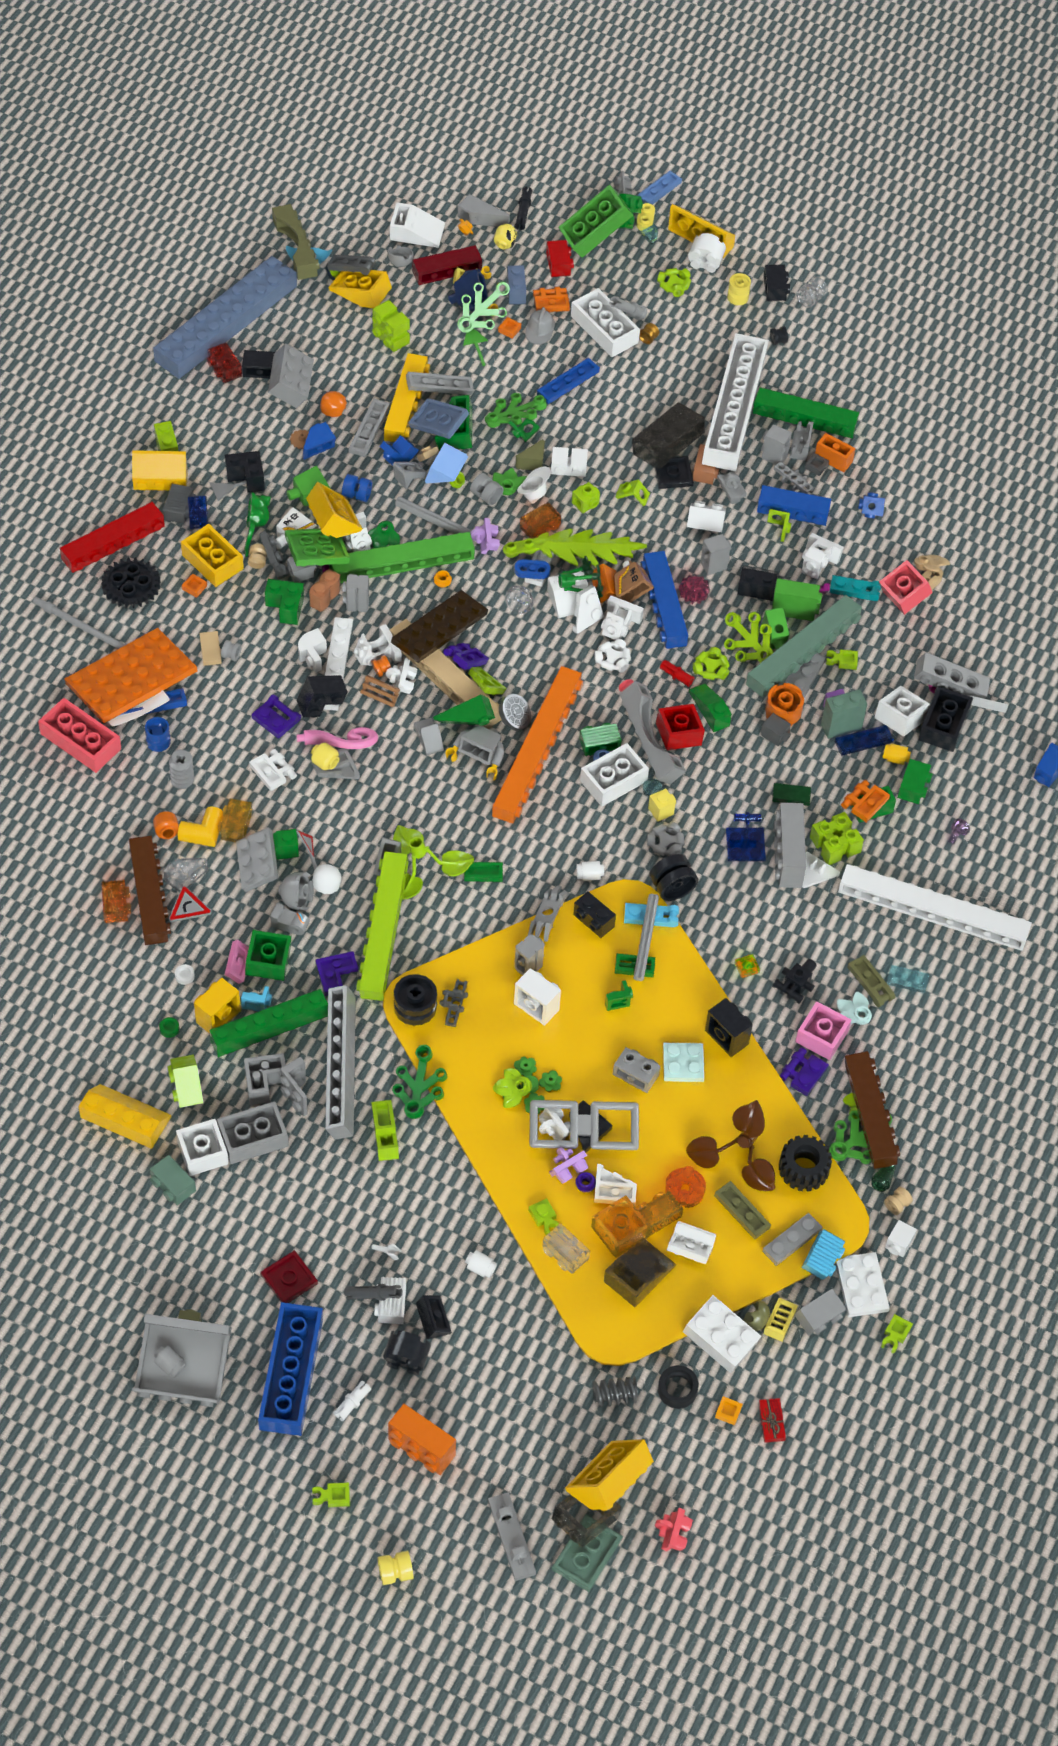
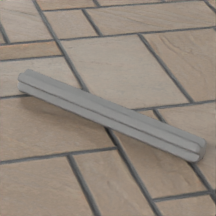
M403 497L396 499L395 505L454 534L472 531Z
M649 894L633 977L636 981H643L659 900L657 894Z

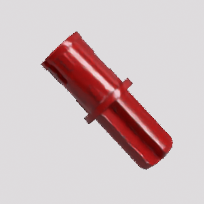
M667 660L662 661L660 669L671 675L673 680L677 679L687 687L692 685L695 677L683 671L682 667H677Z

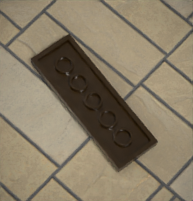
M460 590L393 636L391 643L419 663L485 617L489 609Z

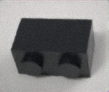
M785 264L765 265L763 278L766 301H786L787 294H790V284H787L789 272L785 270Z
M244 350L242 361L243 377L270 379L275 352Z

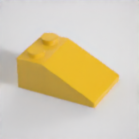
M371 270L368 275H364L361 272L341 271L328 288L330 291L361 307L375 308L382 302L392 289L387 271Z

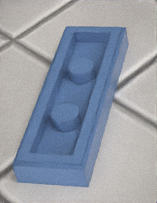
M669 171L637 196L642 197L643 204L649 203L653 205L681 184L682 178Z

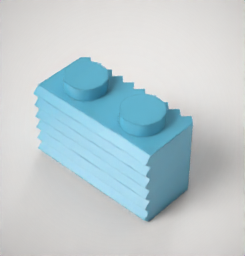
M825 1229L821 1230L801 1268L822 1280L828 1276L831 1277L836 1269L834 1265L836 1259H840L845 1251L843 1247L845 1241Z

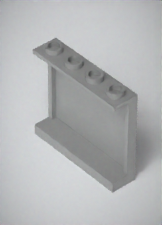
M145 1314V1329L135 1388H132V1391L137 1392V1397L150 1398L151 1394L158 1395V1400L171 1401L172 1397L179 1398V1403L192 1404V1401H200V1406L213 1407V1404H219L232 1327ZM162 1346L164 1348L167 1346L172 1348L186 1364L185 1368L175 1378L172 1375L166 1374L154 1362L156 1358L154 1354Z

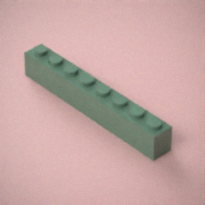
M847 595L842 597L751 670L747 675L746 685L761 697L765 696L773 686L784 683L789 675L799 670L800 666L808 663L815 654L821 653L826 645L832 644L852 624L858 623L861 619L862 607Z

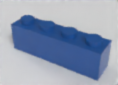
M762 485L757 512L769 514V509L790 513L789 519L826 526L831 498Z

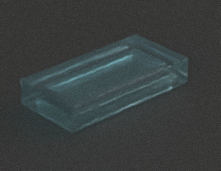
M891 965L887 984L925 993L929 974Z

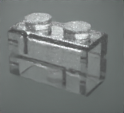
M562 1224L555 1227L543 1239L544 1252L549 1257L553 1256L557 1259L558 1265L564 1271L568 1270L570 1273H574L590 1257V1250Z

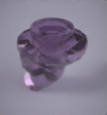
M959 818L953 822L951 826L953 832L948 842L955 844L960 834L965 836L970 832L967 821Z

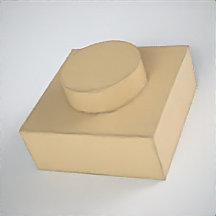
M429 445L421 449L422 453L417 455L419 462L438 454V447L431 448Z

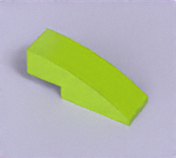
M392 1101L371 1102L378 1160L399 1159Z

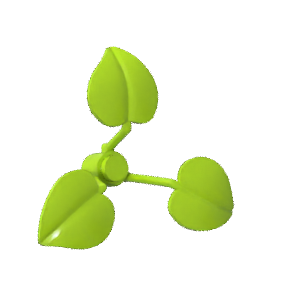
M398 825L395 830L393 840L401 842V853L412 854V875L407 873L402 900L412 898L421 891L423 880L420 877H415L416 858H423L426 852L439 865H442L443 873L448 876L463 874L474 862L472 855L458 850L444 853L441 861L434 855L429 846L425 847L424 836L420 831Z

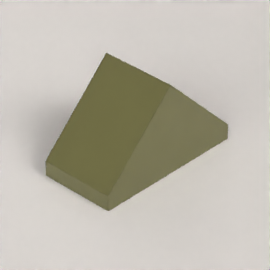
M542 439L516 455L515 467L521 470L532 471L543 467L545 441Z

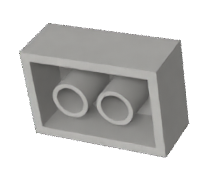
M285 343L274 353L268 393L295 408L300 406L308 399L314 359Z
M275 1101L217 1119V1125L227 1150L230 1165L289 1147L288 1134Z

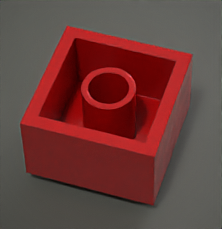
M694 703L658 708L656 726L666 751L702 746L705 730Z

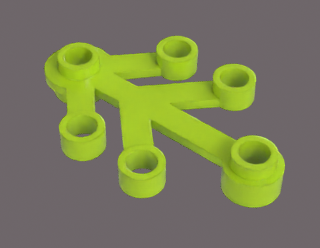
M734 612L728 613L725 617V623L735 628L745 640L735 641L728 638L724 642V647L728 650L753 647L757 651L754 653L737 651L735 654L737 661L758 660L761 663L774 653L773 649L770 648L772 627L768 624H762L759 629V622L761 620L759 613L751 612L748 616L751 622V634L741 624L739 614ZM765 627H768L767 632L764 633ZM759 630L763 634L762 645L758 642ZM732 641V646L729 647L728 644Z

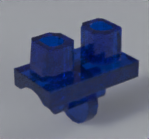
M207 496L188 497L190 529H201L208 524Z

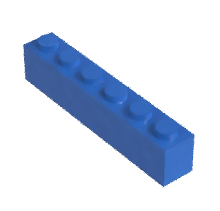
M665 551L644 553L640 566L646 571L654 586L648 592V596L653 601V614L657 615L656 625L661 630L660 640L664 642L666 649L687 646L688 632Z

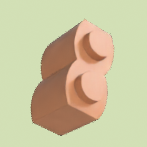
M328 569L321 575L320 580L310 588V607L321 612L329 606L330 600L334 599L340 592V574Z

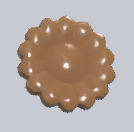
M295 431L290 437L291 444L298 449H303L309 431Z

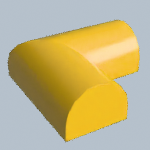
M210 806L206 808L201 824L181 821L178 828V841L215 847L224 819V812L217 807Z

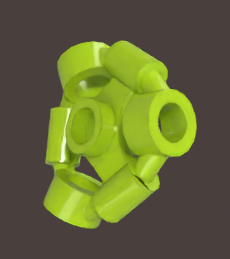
M677 268L666 269L665 272H659L657 282L660 283V287L667 293L671 292L675 297H680L690 286L691 274L686 268L682 270H677ZM666 275L670 277L667 282H665Z
M711 647L706 652L702 651L695 658V663L692 664L694 674L702 675L705 679L714 680L720 678L724 680L730 672L728 670L730 664L727 657L722 655L721 650L717 647ZM701 663H703L706 667V671H703Z

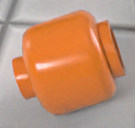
M163 811L155 816L153 826L159 838L171 839L178 834L179 823L174 813Z

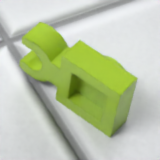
M840 649L839 653L833 650L827 651L826 657H831L832 659L827 658L826 665L839 664L838 668L857 670L858 651Z
M547 1198L529 1206L528 1211L537 1226L544 1225V1233L547 1237L551 1235L549 1230L551 1227L560 1232V1224L554 1220L557 1215Z
M894 1314L884 1334L887 1337L883 1339L881 1348L890 1343L893 1345L891 1353H895L898 1341L902 1344L904 1343L913 1323Z
M349 1482L327 1483V1490L318 1486L312 1488V1494L318 1493L321 1495L320 1498L313 1499V1505H321L328 1501V1507L350 1506Z

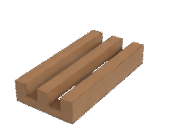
M369 675L365 676V682L360 693L394 707L400 689ZM369 682H372L395 693L394 695L390 694L384 690H381L377 687L370 685ZM367 688L370 689V690H372V691H375V692H377V693H379V694H381V695H384V696H386V697H388V698H391L392 701L389 700V699H386V698H384V697H382V696H380V695H377V694H375V693H373V692L368 691Z

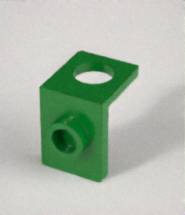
M528 418L519 427L511 420L508 422L513 429L511 433L517 439L521 438L525 443L540 429L533 420ZM527 424L533 425L532 431L524 432V427Z

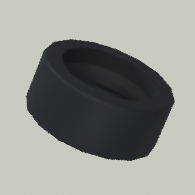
M676 1365L667 1368L659 1378L658 1394L660 1399L671 1408L681 1409L688 1407L697 1397L699 1387L697 1376L691 1369L685 1366ZM672 1377L686 1379L691 1386L689 1394L684 1397L670 1395L666 1390L668 1379Z

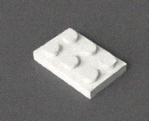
M876 1252L837 1258L835 1264L848 1317L889 1312L890 1308Z

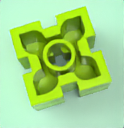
M390 300L373 308L372 332L374 336L383 340L384 345L393 352L410 343V334L407 330L410 329V319L402 312L399 313L397 307Z
M846 812L832 816L829 823L823 820L812 825L810 839L817 849L822 848L821 856L828 865L841 861L842 856L845 854L849 858L861 853L864 839L857 829H851L852 821Z

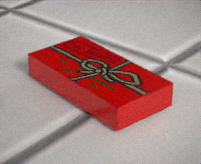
M780 1398L759 1400L758 1405L764 1443L785 1441L786 1435Z

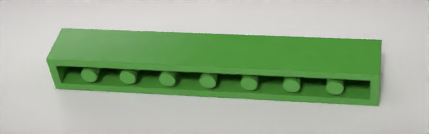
M470 532L458 533L381 548H372L370 550L348 553L350 556L349 564H330V569L340 574V583H343V581H347L349 574L357 576L368 575L369 578L473 560L475 547Z

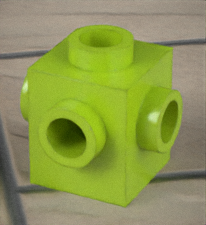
M590 482L580 485L576 490L572 491V504L582 514L590 509H594L599 504L600 491Z

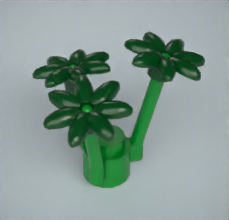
M587 556L581 558L583 565L579 568L562 571L559 574V587L564 588V591L580 592L583 589L572 587V585H575L576 580L592 579L598 580V586L595 588L599 601L603 597L601 593L603 586L601 585L600 567L597 564V573H593L594 571L590 567L591 561H588ZM580 571L585 572L583 576H575L573 574Z

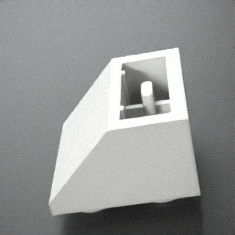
M703 501L691 503L687 527L722 533L726 508H723V505L713 503L712 506L705 505L706 502Z

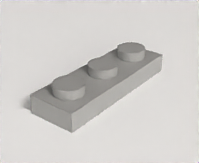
M808 1213L766 1245L762 1252L777 1266L816 1236L823 1227Z

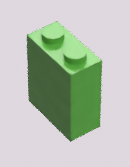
M777 578L772 609L783 608L785 617L814 621L815 615H819L822 593H819L820 585Z

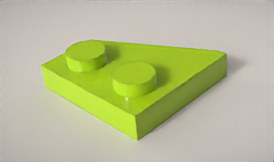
M471 667L468 672L485 694H504L507 689L481 667Z

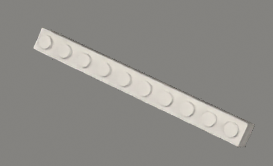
M848 864L846 865L838 891L841 894L1021 951L1024 949L1032 922L1026 921L1023 918H1016L1003 912H997L984 906L953 898L950 895H943L931 889H924L912 883H905L893 877H886L877 872H870L858 866Z

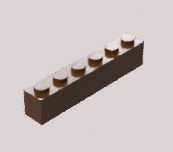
M152 835L130 838L129 845L145 945L168 942L167 934H171L170 923L165 922V918H168L167 906L163 907L162 902H166L164 890L160 891V886H163L162 874L157 872V870H161L159 858L155 859V854H158L157 842L153 843Z
M868 1051L846 1055L845 1068L873 1169L897 1165L900 1149L898 1144H894L893 1139L896 1138L895 1131L888 1123L891 1121L889 1110L884 1109L883 1104H886L884 1093L879 1091V1087H881L879 1075L874 1073L876 1069L875 1060L870 1058Z

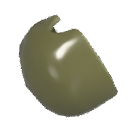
M761 1300L753 1304L756 1310L754 1312H747L743 1319L756 1332L765 1327L770 1317L769 1307Z

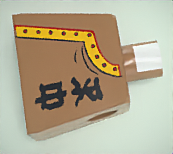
M629 560L623 562V569L614 575L616 597L629 603L654 588L646 571L636 562Z

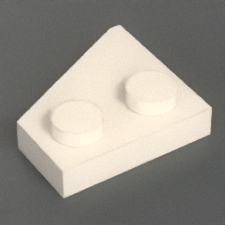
M597 1164L594 1203L635 1206L637 1184L629 1179H624L616 1172L611 1173L604 1169L603 1165Z

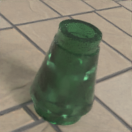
M893 1165L880 1168L871 1178L872 1187L879 1192L888 1190L896 1167Z

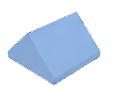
M444 443L429 469L425 482L455 481L468 458L467 454Z

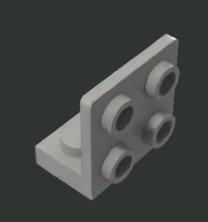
M300 1056L280 1069V1090L286 1098H290L295 1111H300L305 1116L307 1115V1096L300 1087L306 1082L305 1061Z

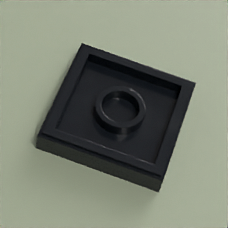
M688 456L657 458L653 460L659 489L693 486L694 482Z

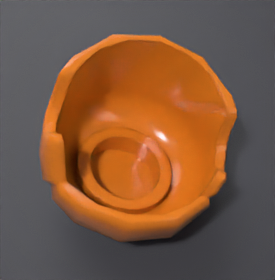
M336 391L325 393L320 402L321 412L330 417L341 416L343 410L346 409V397Z

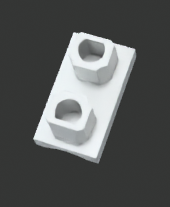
M405 658L403 665L399 669L396 665L393 668H388L386 677L390 679L391 683H395V687L399 688L400 692L410 694L414 683L406 680V678L413 680L417 674V668L410 666V660Z
M544 1108V1111L538 1117L541 1123L538 1130L541 1134L548 1133L554 1140H565L570 1135V1122L563 1123L561 1120L564 1116L562 1109Z

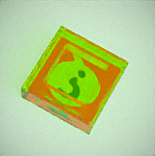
M753 954L735 959L734 963L741 978L760 973V968Z

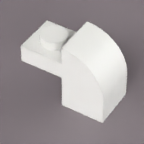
M317 628L305 633L300 638L298 653L300 663L306 661L308 667H312L315 673L322 671V662L319 655L327 652V643L321 631Z

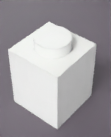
M898 1220L887 1239L885 1248L894 1255L904 1257L915 1238L917 1229Z

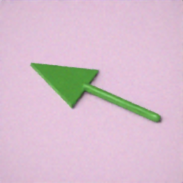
M473 328L470 332L466 333L463 346L475 344L482 366H485L478 343L488 340Z

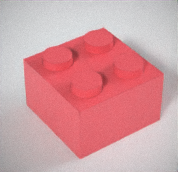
M908 560L879 581L883 593L904 615L933 593L929 582Z

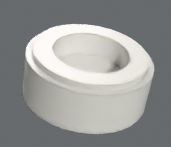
M184 964L176 968L175 979L179 984L187 985L193 982L195 973L190 965Z

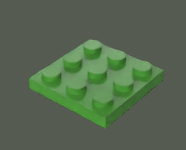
M321 529L285 530V538L296 566L349 564L350 556L342 537L326 536L321 532Z

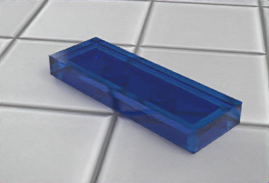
M883 725L836 737L834 742L841 756L893 743V737L888 726Z

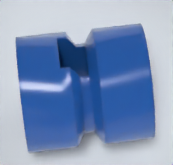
M347 474L342 486V495L348 498L356 497V500L367 502L372 490V480L366 478L359 480L358 476Z
M161 717L149 719L145 724L147 746L152 751L162 752L171 744L169 724L167 720Z

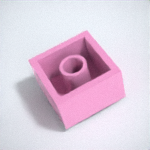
M816 1002L797 1032L796 1043L831 1060L849 1032L851 1019Z

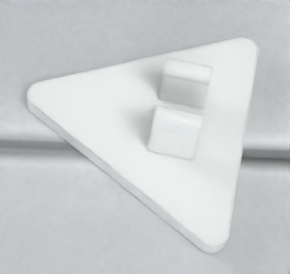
M806 852L803 888L840 875V871L811 853Z

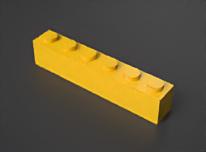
M407 354L384 427V441L395 442L400 435L404 438L410 437L411 428L408 422L414 416V412L418 411L419 402L417 401L418 399L421 400L423 391L408 390L406 374L408 372L429 373L430 364H428V356Z

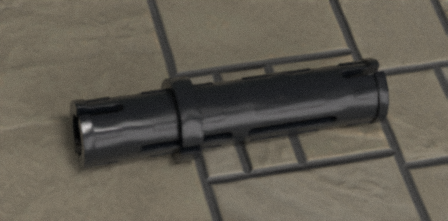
M527 186L522 188V194L518 201L519 210L515 223L517 230L519 225H521L520 230L525 229L528 209L532 202L531 194L533 190L529 187L527 192Z

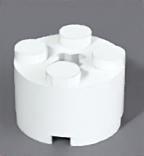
M702 233L700 236H696L688 254L691 267L695 269L704 268L711 273L715 272L720 266L726 250L724 242L721 243L718 241L719 238L709 233Z

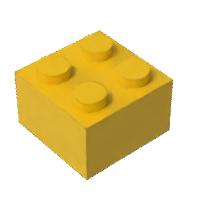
M223 978L213 982L203 995L200 994L195 999L196 1023L209 1034L210 1029L229 1023L241 1012L239 991Z

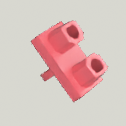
M678 1508L677 1512H672L670 1515L664 1514L663 1520H656L655 1527L660 1530L659 1536L664 1537L662 1550L674 1549L682 1551L686 1548L687 1538L680 1536L679 1532L680 1530L689 1531L693 1520L684 1515V1509Z

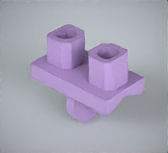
M484 518V524L480 527L476 526L470 532L471 538L476 543H480L481 554H487L488 550L497 551L499 548L500 540L492 538L497 536L498 526L490 524L489 518Z
M560 1147L556 1150L558 1156L554 1157L553 1160L555 1163L560 1161L563 1163L553 1168L549 1173L552 1177L556 1175L557 1179L563 1184L573 1178L568 1167L573 1166L577 1174L589 1168L584 1159L587 1154L585 1151H582L569 1159V1156L573 1154L572 1149L570 1148L565 1151Z

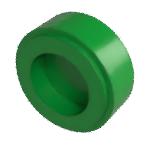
M172 1017L164 1018L159 1024L160 1033L166 1038L175 1037L180 1030L179 1022Z

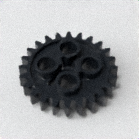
M128 557L126 562L120 559L119 564L113 562L114 567L108 566V571H104L101 582L103 594L106 595L107 600L111 599L112 604L118 602V607L122 604H125L126 609L129 605H132L134 609L135 604L142 607V602L149 604L148 599L154 600V595H158L161 583L159 572L156 571L155 566L151 567L150 562L144 564V559L140 562H137V557L133 561Z

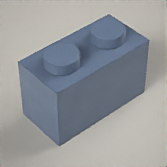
M524 265L507 266V284L510 287L508 293L509 305L526 304Z

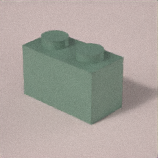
M167 1155L150 1168L151 1183L156 1188L160 1187L163 1190V1195L169 1202L173 1201L178 1206L196 1192L195 1181L170 1155Z

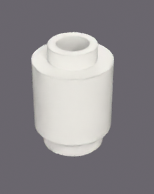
M587 861L577 864V879H582V881L601 880V876H604V864L600 865V861Z
M477 1250L474 1253L470 1252L465 1261L468 1264V1270L484 1278L485 1276L491 1278L497 1267L494 1259Z

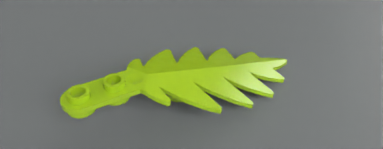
M566 529L550 536L548 532H545L538 538L508 542L503 546V553L507 557L513 558L521 553L529 555L540 550L546 556L552 558L551 552H553L561 559L575 566H578V562L574 555L579 558L587 556L588 561H591V565L596 566L599 563L593 555L594 553L598 557L617 565V560L612 552L633 558L631 551L647 548V544L631 542L630 537L611 539L612 532L591 537L593 529L572 535L573 529Z

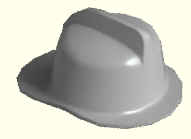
M545 307L532 313L526 327L525 336L533 344H544L551 339L555 321L551 314L545 310Z

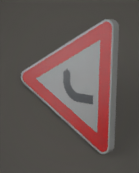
M183 886L169 921L175 922L211 915L212 912L186 886Z

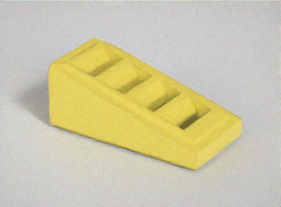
M778 1298L763 1334L783 1342L798 1305ZM780 1305L792 1309L791 1312L780 1308ZM779 1311L781 1313L788 1315V1318L780 1314H777V1312ZM775 1317L785 1321L786 1323L784 1324L782 1322L775 1320ZM772 1323L782 1327L783 1329L781 1330L777 1327L772 1326Z

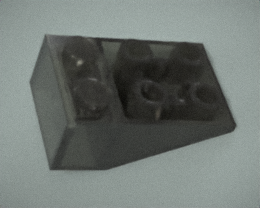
M644 1239L619 1256L605 1270L604 1282L631 1305L636 1307L676 1264Z

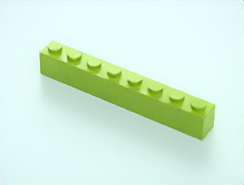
M384 852V858H380L379 870H381L380 876L377 875L376 878L378 890L377 893L374 892L373 904L375 906L374 910L370 911L369 918L372 922L371 927H367L366 932L368 944H364L363 948L365 960L360 964L362 977L357 981V991L360 992L361 999L384 1001L409 865L408 854Z

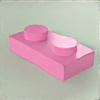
M235 940L231 945L224 975L240 984L245 980L246 959L249 947L241 941Z

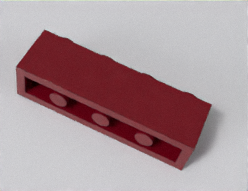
M476 245L412 260V272L418 285L453 278L457 267L465 271L482 270V257Z

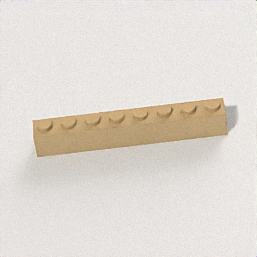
M405 619L391 628L390 632L395 636L412 623ZM440 648L419 663L402 651L456 705L480 694L488 697L495 718L490 720V723L483 725V727L490 729L501 721L499 704L494 702L488 694H485L473 679L466 676L463 669L458 668L450 657H446L442 653Z

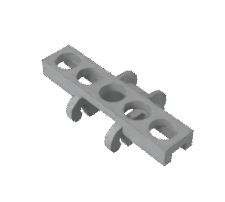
M782 462L774 466V470L783 477L781 479L782 483L790 480L795 484L792 487V491L799 489L805 494L813 491L814 487L807 482V476L799 474L798 469L793 471Z

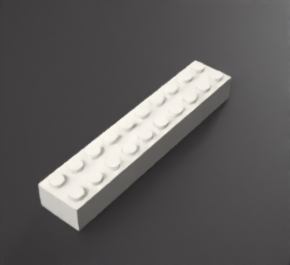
M735 333L704 449L703 465L731 471L737 470L769 340Z

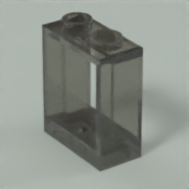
M571 1494L555 1506L551 1519L557 1527L562 1528L570 1536L572 1541L578 1543L583 1548L618 1519L622 1507L616 1501L609 1510H597L602 1517L587 1529L567 1512L569 1508L579 1501Z

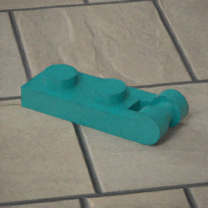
M832 575L829 593L878 601L881 586L879 581L876 580L870 582Z

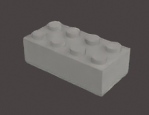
M780 803V809L776 810V821H774V832H776L774 848H777V852H775V864H777L775 879L779 880V887L802 888L806 870L803 803Z

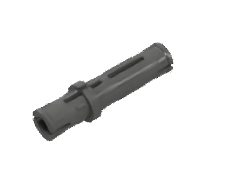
M400 1285L347 1286L344 1290V1295L347 1300L377 1299L382 1301L387 1298H401L403 1290L399 1289L401 1288Z

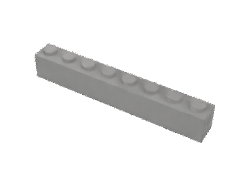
M347 985L328 989L325 1129L334 1140L354 1136L356 996Z

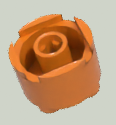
M790 683L773 686L767 696L765 708L767 719L774 713L790 723L791 726L801 718L804 705L801 689Z

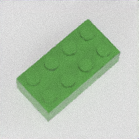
M608 185L558 228L573 250L583 258L634 215L619 193L611 185Z

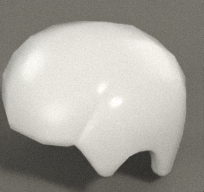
M322 864L314 870L313 886L318 892L332 894L338 891L342 877L338 868L329 864Z

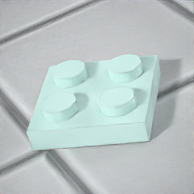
M663 1043L664 1081L704 1082L703 1043Z

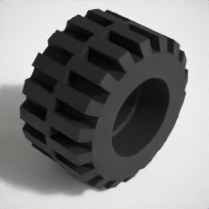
M804 1135L803 1138L795 1136V1140L791 1138L788 1144L784 1145L779 1161L781 1178L784 1177L786 1184L790 1183L791 1188H799L798 1191H803V1189L811 1191L812 1188L816 1190L820 1184L823 1185L829 1176L832 1154L829 1152V1147L827 1145L823 1146L824 1142L822 1140L817 1141V1137L814 1136L812 1138H808V1135ZM807 1158L816 1166L813 1168H803L795 1160Z

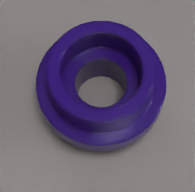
M583 1172L577 1176L575 1184L578 1190L590 1192L595 1188L596 1179L591 1173ZM586 1181L589 1185H584L582 1182Z

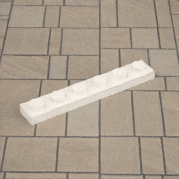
M335 617L325 676L341 675L344 680L353 619ZM325 705L324 709L338 711L339 705Z

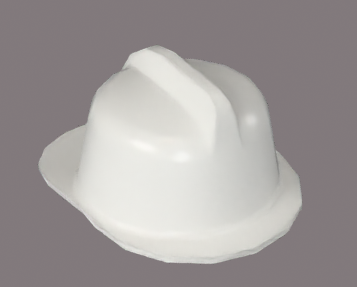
M545 466L533 470L518 487V493L524 494L531 504H534L546 494V481L551 475L550 468Z

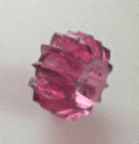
M697 574L694 577L688 575L687 578H683L679 585L681 598H685V602L691 601L692 605L694 602L700 604L702 600L706 601L707 595L710 592L708 580H704L703 576L698 577Z

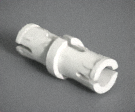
M360 1381L358 1386L350 1394L348 1393L345 1396V1400L333 1411L334 1415L337 1418L341 1417L340 1420L344 1421L354 1408L360 1406V1401L371 1391L370 1386L367 1383L365 1384L364 1381Z

